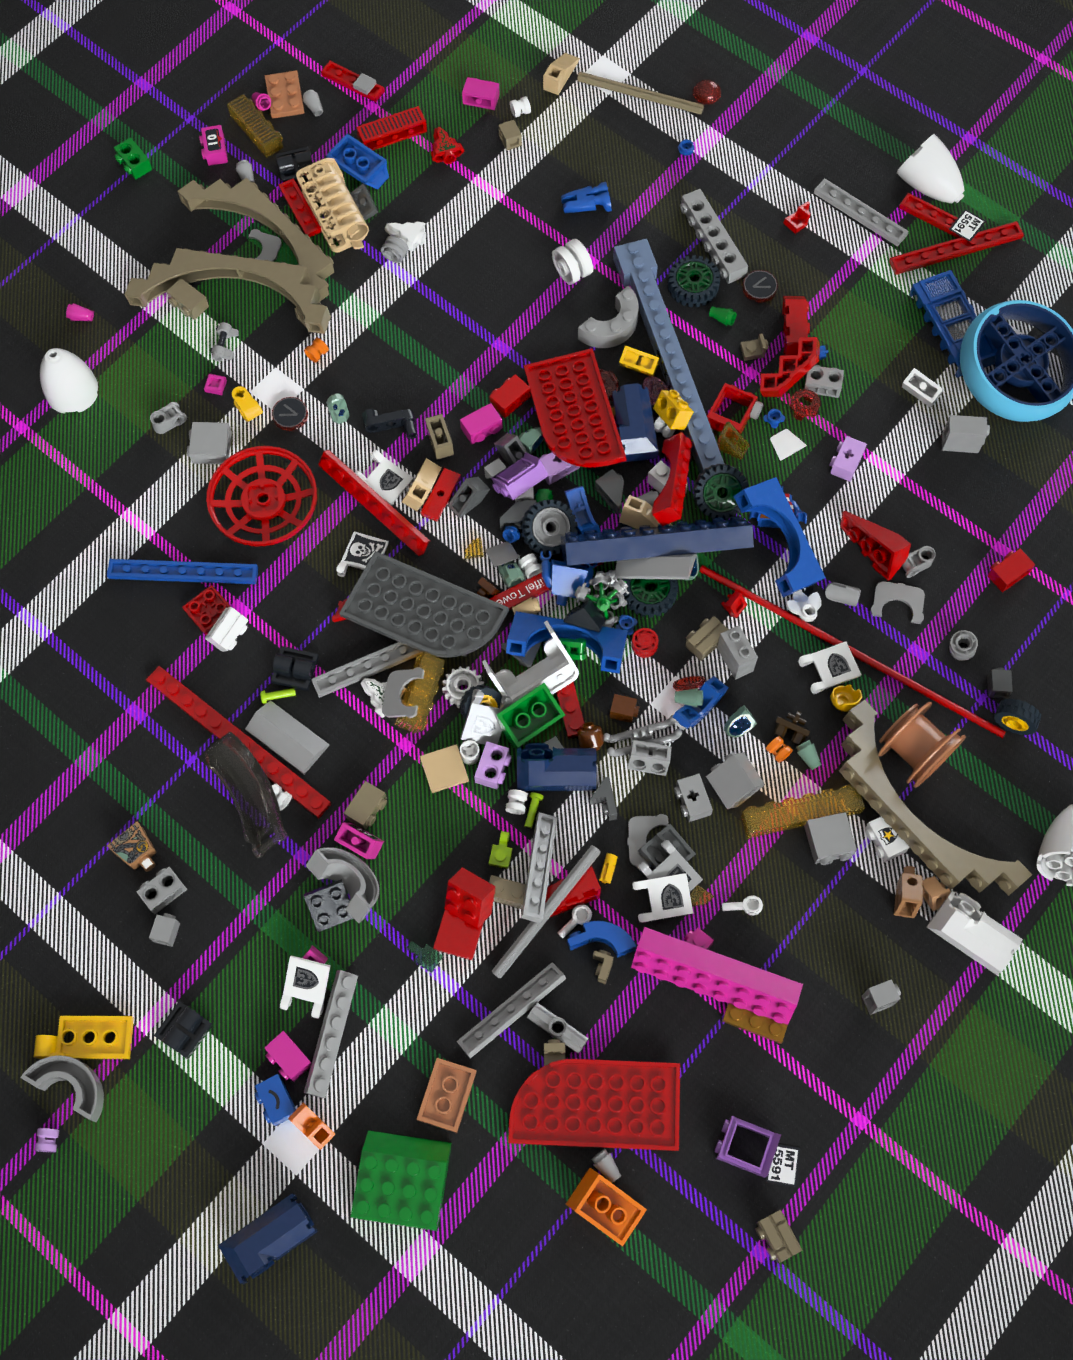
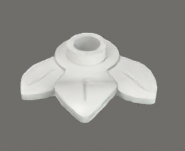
M802 591L793 593L792 600L786 601V605L793 614L799 615L802 620L812 622L816 619L817 610L821 607V598L818 592L808 597Z

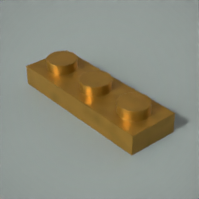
M729 1003L722 1022L782 1044L788 1026L784 1023H777L768 1017L758 1016L746 1009L736 1008Z

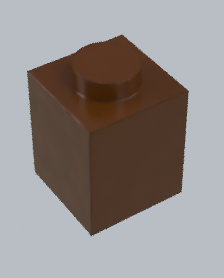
M614 694L610 718L632 723L633 717L637 718L640 706H636L637 699Z

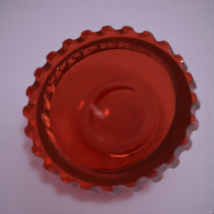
M702 80L694 86L693 95L702 104H713L719 100L721 89L713 80Z
M695 675L674 681L673 688L676 691L696 688L700 690L704 685L705 677Z

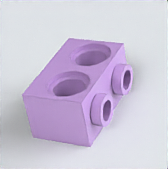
M486 742L474 776L475 783L498 789L499 784H503L506 773H503L505 766L509 767L512 755H509V748ZM495 754L502 756L500 760L492 759ZM494 772L496 775L493 778H488L486 774Z

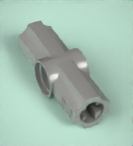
M539 1003L532 1008L527 1017L548 1032L552 1038L561 1040L562 1043H565L566 1046L578 1054L589 1039L567 1024L563 1018L557 1017ZM554 1024H561L564 1027L563 1031L555 1033L552 1030Z

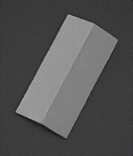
M696 553L620 560L616 564L615 578L689 580L697 555Z
M271 700L255 712L245 729L304 775L329 747L327 742Z

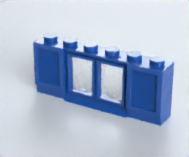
M949 270L913 284L909 295L910 297L918 296L917 308L924 307L926 310L924 320L925 322L932 321L934 324L932 334L933 336L940 335L942 339L940 348L941 350L948 349L950 353L948 362L949 364L956 363L958 369L955 376L958 378L963 376L960 366V350L963 337L977 316L973 306L966 299V294L960 287L957 278ZM982 331L979 353L983 368L995 364L997 349Z

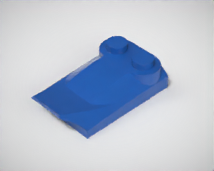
M346 134L326 155V158H334L341 170L375 189H379L389 178L387 160L349 134Z

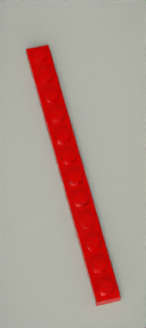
M158 666L146 679L150 685L274 784L281 786L284 792L290 793L294 800L318 819L330 807L331 802L163 668Z

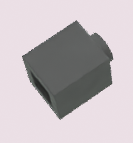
M1004 668L992 669L987 676L988 698L1008 699L1013 692L1011 670H1005Z

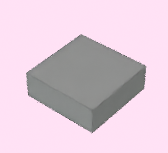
M362 73L353 83V88L367 95L376 85V80Z

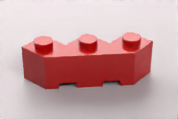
M783 296V336L785 338L783 356L798 355L799 338L808 337L810 331V323L807 322L809 301H806L805 296Z
M800 337L798 355L780 356L779 373L761 374L760 392L763 397H782L819 362L820 342L817 337Z

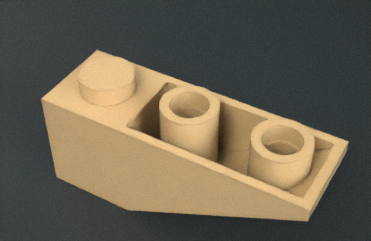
M564 53L552 62L543 75V90L559 95L580 58Z
M426 458L404 496L402 503L418 511L430 493L442 467Z
M631 495L628 496L623 506L619 520L620 523L639 529L641 525L658 527V524H660L652 515L653 507L647 501Z

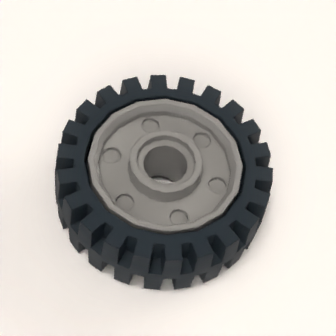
M543 500L530 506L524 513L525 516L521 521L523 522L521 525L523 533L521 534L525 539L524 542L536 553L543 551L542 555H548L549 551L552 555L561 553V536H565V533L576 532L577 534L576 526L578 525L575 522V515L572 514L573 511L565 503H561L558 500ZM548 522L552 525L550 533L546 530Z

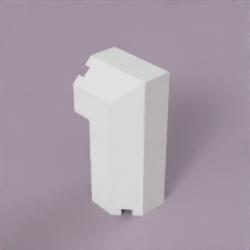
M951 891L930 920L927 928L994 974L999 975L1014 956V949L1018 950L1023 939L987 916L985 912L981 913V906L978 902L964 893L956 896V892Z

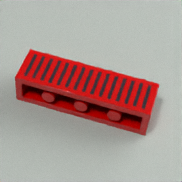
M419 106L356 127L359 141L371 150H376L427 132L426 120Z

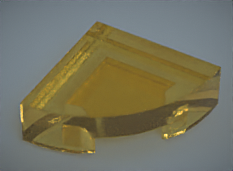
M481 537L474 539L466 548L465 559L484 557Z
M697 885L690 894L691 903L694 906L705 905L714 898V895Z

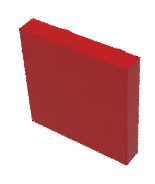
M211 585L182 608L199 629L207 635L225 608L231 606Z
M445 910L433 949L473 961L484 922L479 928H476Z

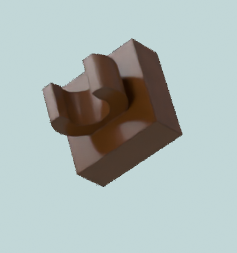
M483 577L477 582L482 586L477 592L480 596L488 598L490 594L495 596L501 592Z

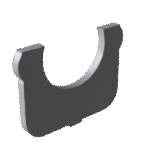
M258 229L251 230L248 236L249 239L259 241L263 247L261 254L255 259L276 261L282 246L281 239L277 236L263 233Z
M880 582L875 588L874 602L870 610L872 616L882 617L883 606L890 601L898 600L910 607L912 611L911 623L921 624L924 619L922 613L925 598L924 591L921 588L907 586L903 583Z
M416 667L413 670H397L389 675L382 706V713L386 717L413 718L417 716L418 706H405L402 703L401 694L404 687L410 681L424 678V669Z
M659 814L657 816H635L630 819L627 845L629 846V861L633 866L637 867L640 862H645L651 867L638 850L646 844V837L653 828L668 826V816Z

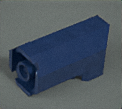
M638 383L623 385L620 387V391L616 392L614 390L612 392L615 423L626 455V461L624 462L657 459L658 446L649 390L647 387L643 389L642 385Z
M529 743L525 745L523 750H521V747L517 748V790L596 791V748L553 747V750H551L546 743Z
M292 1193L218 1245L240 1284L247 1283L246 1278L249 1276L252 1279L259 1276L275 1264L273 1260H279L318 1232L315 1227H312L314 1223L302 1203H297L296 1199L298 1198L295 1194Z

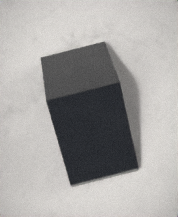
M591 599L570 610L564 618L565 623L596 632L601 631L606 621Z

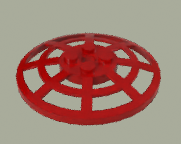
M256 446L235 453L217 468L209 482L206 501L213 523L226 537L244 545L269 546L288 540L305 527L316 507L317 486L311 469L296 454L280 447ZM263 455H277L287 458L291 462L286 470L277 466L264 465ZM256 456L257 466L246 469L239 475L234 474L229 469L245 458ZM297 465L307 475L311 488L301 491L297 480L291 475ZM265 471L281 474L277 481L266 478ZM258 472L257 480L249 484L243 481L245 477ZM224 474L232 482L226 491L225 500H214L216 486ZM287 480L292 483L295 493H284L282 486ZM236 486L243 490L241 500H231ZM312 495V503L307 516L303 521L297 519L296 515L300 509L302 498ZM261 497H268V500L266 502H259V499ZM296 500L291 514L283 510L287 501ZM214 507H226L227 514L235 525L226 530L218 521ZM231 507H243L246 515L238 520L233 514ZM277 516L285 520L272 528L269 526V520ZM251 519L262 521V529L246 526V524ZM289 523L296 526L288 534L270 540V533L281 530ZM242 529L249 533L262 534V541L243 540L235 537L234 534Z

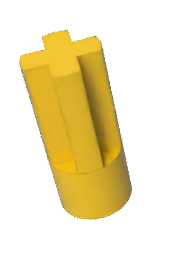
M606 854L599 879L602 883H611L618 858L616 855Z

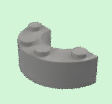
M627 286L616 295L615 308L619 314L615 318L608 321H599L590 317L578 327V340L596 348H610L628 340L634 333L638 321L639 305L634 291Z
M327 847L315 850L306 864V867L318 880L331 879L338 881L342 879L344 887L350 896V903L346 907L347 912L358 923L365 919L379 896V885L376 876L365 862L345 850Z
M51 1056L31 1065L20 1077L43 1091H46L50 1085L58 1081H69L76 1092L73 1110L97 1123L103 1108L104 1092L99 1077L86 1064L68 1056Z

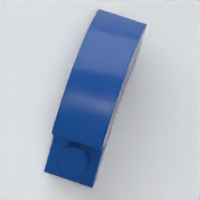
M583 486L564 491L568 506L576 517L575 522L578 525L576 526L577 534H584V531L594 530L595 533L600 532L599 525L591 514Z
M715 676L707 680L700 689L703 690L702 706L692 707L684 705L675 712L673 718L681 726H684L686 729L695 727L726 693L728 687Z
M605 921L584 923L583 933L577 931L569 935L570 938L567 939L570 951L591 942L607 944L613 949L617 958L636 950L634 940L624 929Z

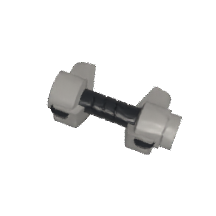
M222 322L216 327L219 337L218 343L210 349L212 359L218 362L223 359H233L234 352L224 347L225 341L228 338L239 336L237 329L232 328L228 323Z

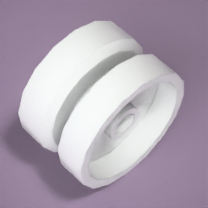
M572 239L565 244V247L560 246L553 250V263L559 275L567 284L572 285L579 281L580 277H586L593 272L590 255L579 240Z

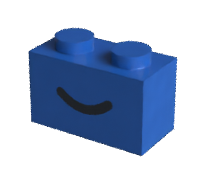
M276 1074L255 1085L257 1092L254 1094L258 1103H263L266 1111L263 1114L267 1123L271 1122L274 1126H277L289 1120L288 1118L296 1111V1108L282 1077Z

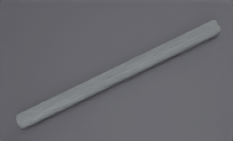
M593 845L590 846L545 903L542 922L531 921L492 970L496 977H503L600 855L601 852Z

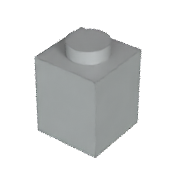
M171 914L156 915L149 939L154 943L173 947L180 923Z

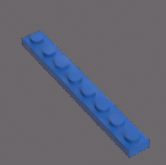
M109 559L107 577L108 579L257 584L258 565Z

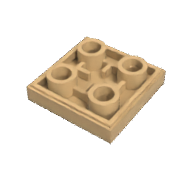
M457 744L420 756L431 793L469 782Z

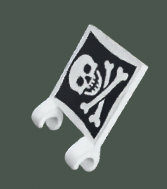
M354 531L343 558L337 566V575L345 577L348 566L364 570L375 551L385 554L389 541Z

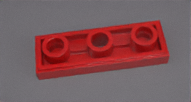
M446 468L443 469L420 512L421 516L436 522L439 520L461 479V474Z

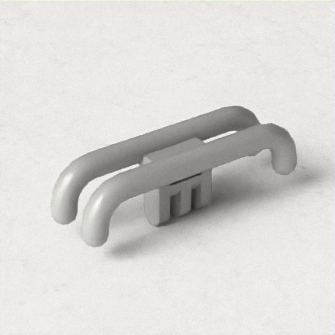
M671 715L667 720L614 735L605 733L603 739L605 742L614 743L632 738V740L662 745L680 738L682 730L676 729L675 732L653 739L654 731L668 728L676 723L677 720ZM631 745L619 749L610 747L607 753L612 757L623 756L630 753Z

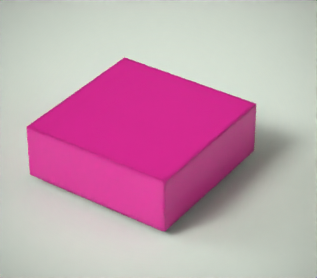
M209 374L204 387L205 392L222 395L227 382L226 377Z

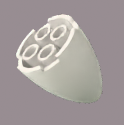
M935 134L930 136L897 171V174L906 183L935 200L952 204L954 201L958 203L964 197L962 193L965 190L958 166L949 150Z
M53 348L46 352L40 365V383L49 405L54 410L64 414L65 412H82L89 408L98 396V382L91 369L78 356L67 350Z
M1073 804L1065 808L1048 828L1037 859V869L1045 878L1050 881L1053 878L1066 881V886H1073Z

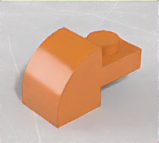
M304 1103L288 1118L320 1150L335 1135Z

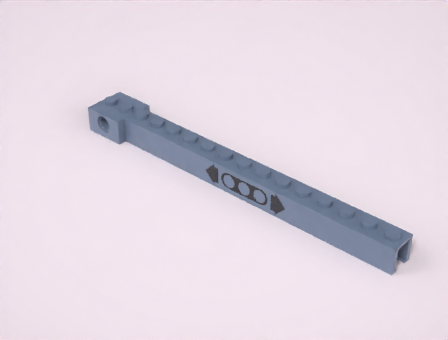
M646 238L615 246L613 253L615 266L623 287L630 285L636 294L639 311L655 355L659 357V365L668 390L677 391L680 394L679 396L693 410L684 433L692 442L691 452L699 474L711 465L724 464L655 279L658 266L649 242Z

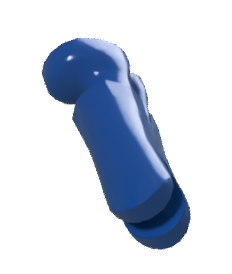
M606 182L600 183L597 187L587 186L561 196L562 204H564V213L595 211L596 205H602L606 212L612 211Z

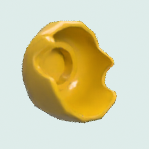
M851 685L837 686L833 689L830 699L838 710L849 712V710L860 703L862 693L860 689L854 690Z

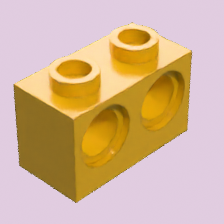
M625 346L619 364L620 366L654 377L659 357Z
M661 390L653 409L670 429L685 430L693 410L679 396L680 394L677 391Z

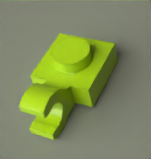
M501 831L499 845L493 844L489 865L509 869L513 850L507 847L510 836L509 832Z

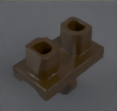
M800 711L797 712L796 716L788 713L786 718L792 720L793 723L777 717L775 722L777 725L774 734L784 738L787 729L792 730L794 735L791 742L797 745H801L805 737L808 738L810 731L796 725L799 723L804 726L806 720L800 718L802 713Z

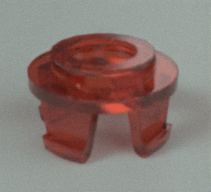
M802 389L792 395L790 407L794 411V418L802 421L804 416L814 418L820 408V398L815 392ZM801 397H804L805 400L811 402L812 404L809 406H803L800 403L799 399Z

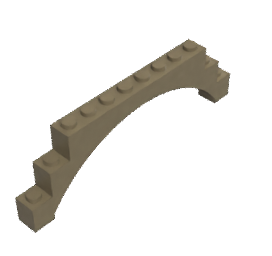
M245 178L231 188L228 183L225 184L219 179L205 189L202 184L192 180L178 190L181 202L191 212L195 209L225 210L248 216L269 227L289 246L298 264L306 266L310 275L308 284L317 286L321 296L318 304H321L320 301L329 295V285L325 279L334 273L332 258L328 255L326 256L320 246L315 245L307 234L304 235L300 227L296 223L293 224L286 213L283 214L278 205L272 203L267 194L262 193L254 182H250ZM297 307L294 308L297 319L306 327L304 316Z
M176 248L170 265L154 263L147 280L144 278H131L124 294L130 305L147 307L149 302L166 293L180 278L188 284L216 278L243 279L265 285L289 299L304 316L308 332L325 334L331 318L328 307L318 304L321 296L317 286L308 284L310 275L306 266L243 258L236 255L229 256L220 253L194 251L186 248Z
M865 699L849 710L843 721L853 732L846 737L841 746L851 758L845 762L839 772L864 797L870 806L878 812L884 821L892 827L898 836L906 842L912 851L920 857L926 866L934 872L944 885L952 890L966 878L971 886L980 893L995 881L1009 896L1032 876L1019 860L1016 862L998 861L970 853L943 839L923 824L899 798L883 770L878 756L874 732L875 717L878 713Z

